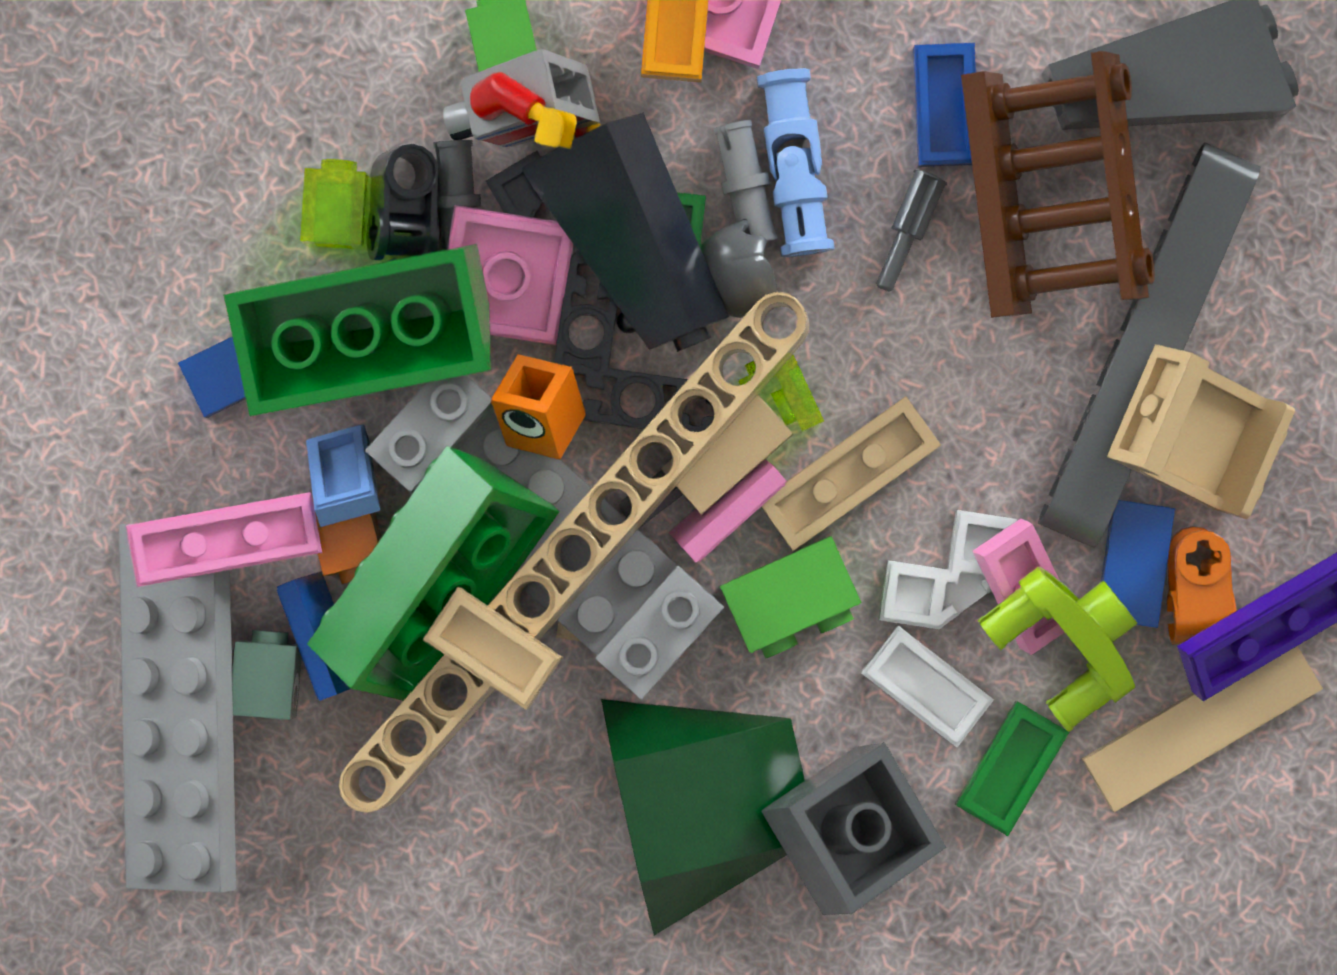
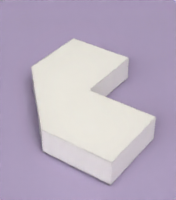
M956 510L947 569L887 560L878 620L941 629L965 609L991 592L989 584L972 551L1015 523L1017 519Z

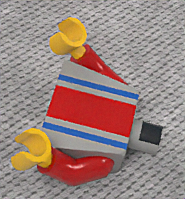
M544 49L533 51L464 77L461 83L464 101L447 106L443 111L446 130L453 140H463L474 136L477 140L503 147H512L535 141L551 147L560 146L570 149L574 136L578 138L603 125L600 124L588 66Z

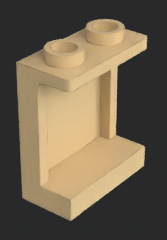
M1155 344L1107 457L1206 507L1248 519L1256 502L1261 497L1264 483L1278 450L1286 438L1287 429L1295 409L1286 403L1264 398L1209 369V361L1191 352Z

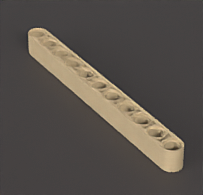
M780 292L771 293L761 298L492 600L488 607L537 640H540L803 344L808 335L809 320L804 307L798 299L788 293ZM778 307L789 308L797 316V326L794 332L782 339H775L766 335L763 327L764 319L768 312ZM746 353L755 360L756 370L753 378L740 386L727 383L723 376L724 363L733 354ZM695 399L710 401L715 412L714 420L710 427L701 432L688 431L682 420L685 406ZM658 444L666 445L673 456L671 470L664 477L658 479L649 478L642 468V456L651 446ZM621 490L631 499V514L622 524L611 525L602 516L601 504L605 496L610 492ZM580 536L589 544L591 555L587 565L581 570L574 572L565 567L560 554L565 541L571 537ZM532 582L542 584L547 589L550 597L547 610L539 617H531L526 614L520 603L521 592L524 587ZM444 655L345 766L339 781V789L343 800L356 811L367 813L393 804L496 689ZM449 674H455L462 678L468 690L464 704L458 709L445 705L440 697V684ZM408 720L421 724L426 733V745L418 754L409 753L400 744V729ZM367 766L380 770L385 778V791L377 800L365 796L359 786V776Z

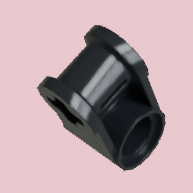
M416 144L401 145L385 151L372 164L370 173V213L366 233L367 251L371 260L381 261L385 255L417 256L437 252L439 220L437 215L439 171L433 154L423 146ZM398 158L407 160L414 168L415 181L409 190L402 188L394 178L393 168ZM394 232L410 233L411 236H398L394 235Z

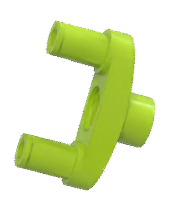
M1039 566L1018 582L1021 586L985 616L978 619L986 634L1002 650L1007 644L1045 617L1048 621L1054 618L1089 661L1086 664L1088 668L1086 672L1053 698L1046 701L1052 713L1068 732L1111 699L1116 703L1136 688L1133 678L1113 642L1138 623L1105 581H1102L1079 599L1055 576Z

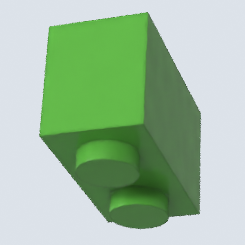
M832 536L826 537L719 586L748 652L752 653L761 649L765 659L798 645L794 633L814 624H817L822 634L853 620L850 608L862 603Z

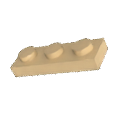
M905 396L786 481L785 486L762 505L761 508L790 549L794 551L940 447L941 444L907 396Z

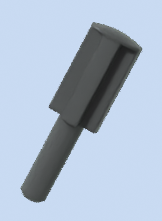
M921 170L913 171V178L892 225V229L898 232L876 282L877 287L887 292L893 290L914 239L920 241L923 239L945 185H947L944 180L932 173Z

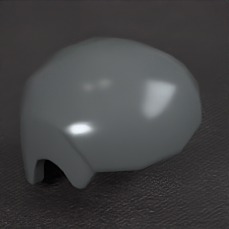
M741 220L718 230L701 245V251L729 316L743 318L761 298L777 292L778 289L773 269L763 256L767 241L762 236H752L744 232L749 226L747 220Z

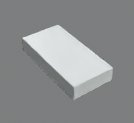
M898 625L860 672L955 747L960 745L994 701L989 695Z

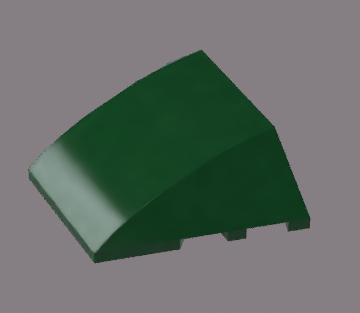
M601 699L614 769L639 880L654 935L787 855L761 810L805 781L791 718Z

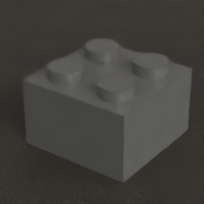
M885 742L854 747L761 810L822 915L853 914L947 848Z

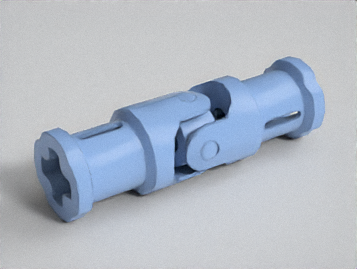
M807 68L778 70L757 76V85L759 88L764 89L769 120V124L764 127V136L769 169L776 181L775 189L773 190V201L775 207L781 208L786 243L780 247L781 257L819 254L835 249L834 240L827 238L822 205V202L828 198L826 186L815 177V174H820L822 158L817 120L810 118L806 83L811 80L810 69ZM794 139H807L810 142L811 148L789 146L777 153V150L784 142Z

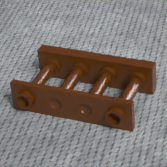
M1106 51L1091 53L1093 75L1011 88L1008 83H1004L1003 74L981 71L961 75L991 318L1032 314L1031 301L1035 300L1039 293L1119 283L1121 300L1149 298L1148 285L1154 282L1155 269L1151 251L1148 247L1143 248L1125 105V101L1130 100L1132 97V81L1128 66L1125 63L1120 64L1119 54ZM1093 99L1097 100L1101 136L1018 149L1015 143L1011 144L1008 120L1013 119L1015 112ZM1104 160L1108 197L1026 209L1023 204H1019L1016 180L1021 178L1022 173ZM1112 222L1116 258L1035 270L1030 264L1026 265L1023 240L1029 238V233Z

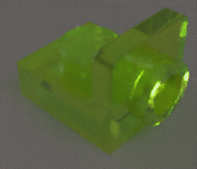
M792 355L770 380L777 379L781 389L770 394L784 424L788 426L796 422L801 433L824 423V419L795 356ZM755 360L744 365L748 376L738 380L739 385H744L753 378L756 370Z

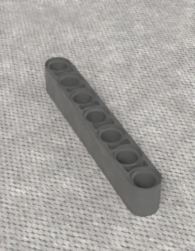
M1206 142L1198 150L1192 166L1196 168L1192 176L1187 174L1170 213L1168 221L1172 222L1169 230L1163 229L1152 255L1155 278L1153 284L1148 285L1149 298L1134 299L1120 329L1124 332L1122 339L1115 340L1096 384L1100 387L1097 395L1092 394L1072 439L1077 443L1073 450L1068 449L1049 493V496L1053 497L1050 505L1044 504L1038 524L1093 548L1100 542L1132 469L1108 458L1107 455L1154 345L1184 350L1260 173L1261 166Z

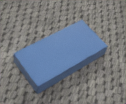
M357 425L306 440L314 510L320 527L380 511L373 459L365 452L370 445V441L364 425Z

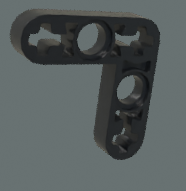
M577 251L570 260L554 363L572 367L574 375L585 376L586 386L591 389L605 390L603 382L605 377L617 379L611 393L613 414H599L598 412L603 401L586 399L583 401L586 412L583 421L645 429L664 408L663 386L676 387V394L688 379L609 368L618 306L601 282L598 287L597 300L610 299L608 311L590 304L571 306L574 294L586 299L588 286L587 279L578 275L577 271L579 266L589 265L579 251ZM590 315L602 323L604 336L597 347L583 350L577 348L571 342L569 329L576 318ZM641 383L647 385L653 391L656 403L649 415L642 418H633L622 410L620 406L621 394L631 384ZM705 399L706 404L713 406L710 401ZM684 412L682 414L683 424L690 432L704 431L714 420V417L706 416L703 418L701 426H693L689 424V414Z

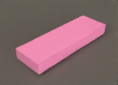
M311 492L125 526L136 587L322 553Z

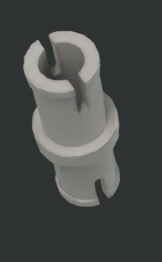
M752 120L726 124V127L719 126L714 128L727 180L721 182L724 195L730 194L735 221H748L749 226L744 230L748 235L762 236L767 241L777 239L765 186L770 185L768 172H761L752 132Z

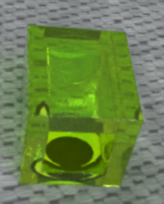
M322 159L320 169L305 168L300 241L305 246L367 250L366 233L369 217L371 178L365 171H357V162L342 159Z

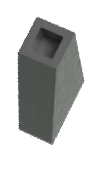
M1230 0L1048 64L1042 72L1044 82L1093 75L1091 53L1106 51L1119 54L1120 64L1125 63L1128 66L1132 81V97L1130 100L1125 101L1128 126L1274 119L1287 114L1296 107L1293 97L1299 93L1297 80L1291 65L1287 61L1280 62L1273 40L1278 38V29L1273 13L1268 5L1260 6L1258 0ZM1096 99L1053 106L1061 130L1100 128Z

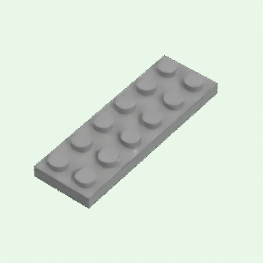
M131 524L119 525L126 888L216 893L236 890L230 570L136 587L125 527Z

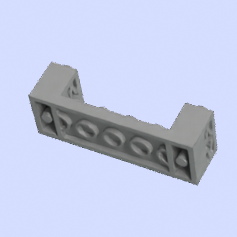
M467 375L425 383L365 450L412 493L423 480L425 471L430 463L440 456L446 446L482 458L551 503L560 512L518 571L592 489L562 460L506 446L491 397ZM603 499L601 512L606 522L611 525H618L627 520L611 504ZM637 530L559 617L558 621L597 655L595 657L597 661L642 700L724 609V606L640 530ZM571 537L565 541L561 548L560 556L562 563L571 571H579L589 562L591 550L589 544L582 537ZM532 582L524 587L523 590L547 610L550 600L547 589L538 582Z

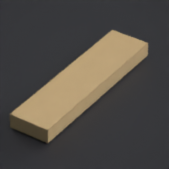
M1296 646L1204 702L1194 693H1191L1081 758L1110 809L1116 812L1306 700L1323 688L1299 647Z

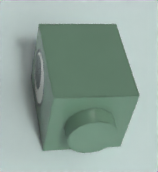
M252 630L251 641L241 640L235 642L232 671L234 716L291 720L297 717L302 657L296 644H288L289 632Z

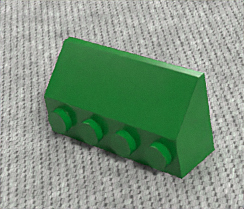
M477 244L240 290L224 295L249 416L491 370L489 300Z
M446 446L440 456L427 467L423 480L406 504L394 514L389 528L373 551L358 565L354 578L335 605L324 613L320 626L307 645L351 689L404 701L445 655L423 639L456 589L462 588L488 606L513 578L560 511L551 503L482 458Z

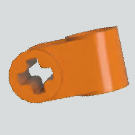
M1191 526L1179 530L1171 538L1167 562L1169 587L1167 612H1173L1174 623L1168 624L1172 645L1185 642L1236 612L1235 597L1232 590L1231 553L1228 544L1221 536L1202 527ZM1197 541H1199L1201 546L1211 550V558L1201 560V570H1198L1197 566L1186 561V553L1196 551Z

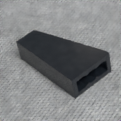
M644 113L607 122L573 140L570 149L559 147L522 167L528 182L649 350L672 341L677 352L710 339L711 336L707 327L729 317Z

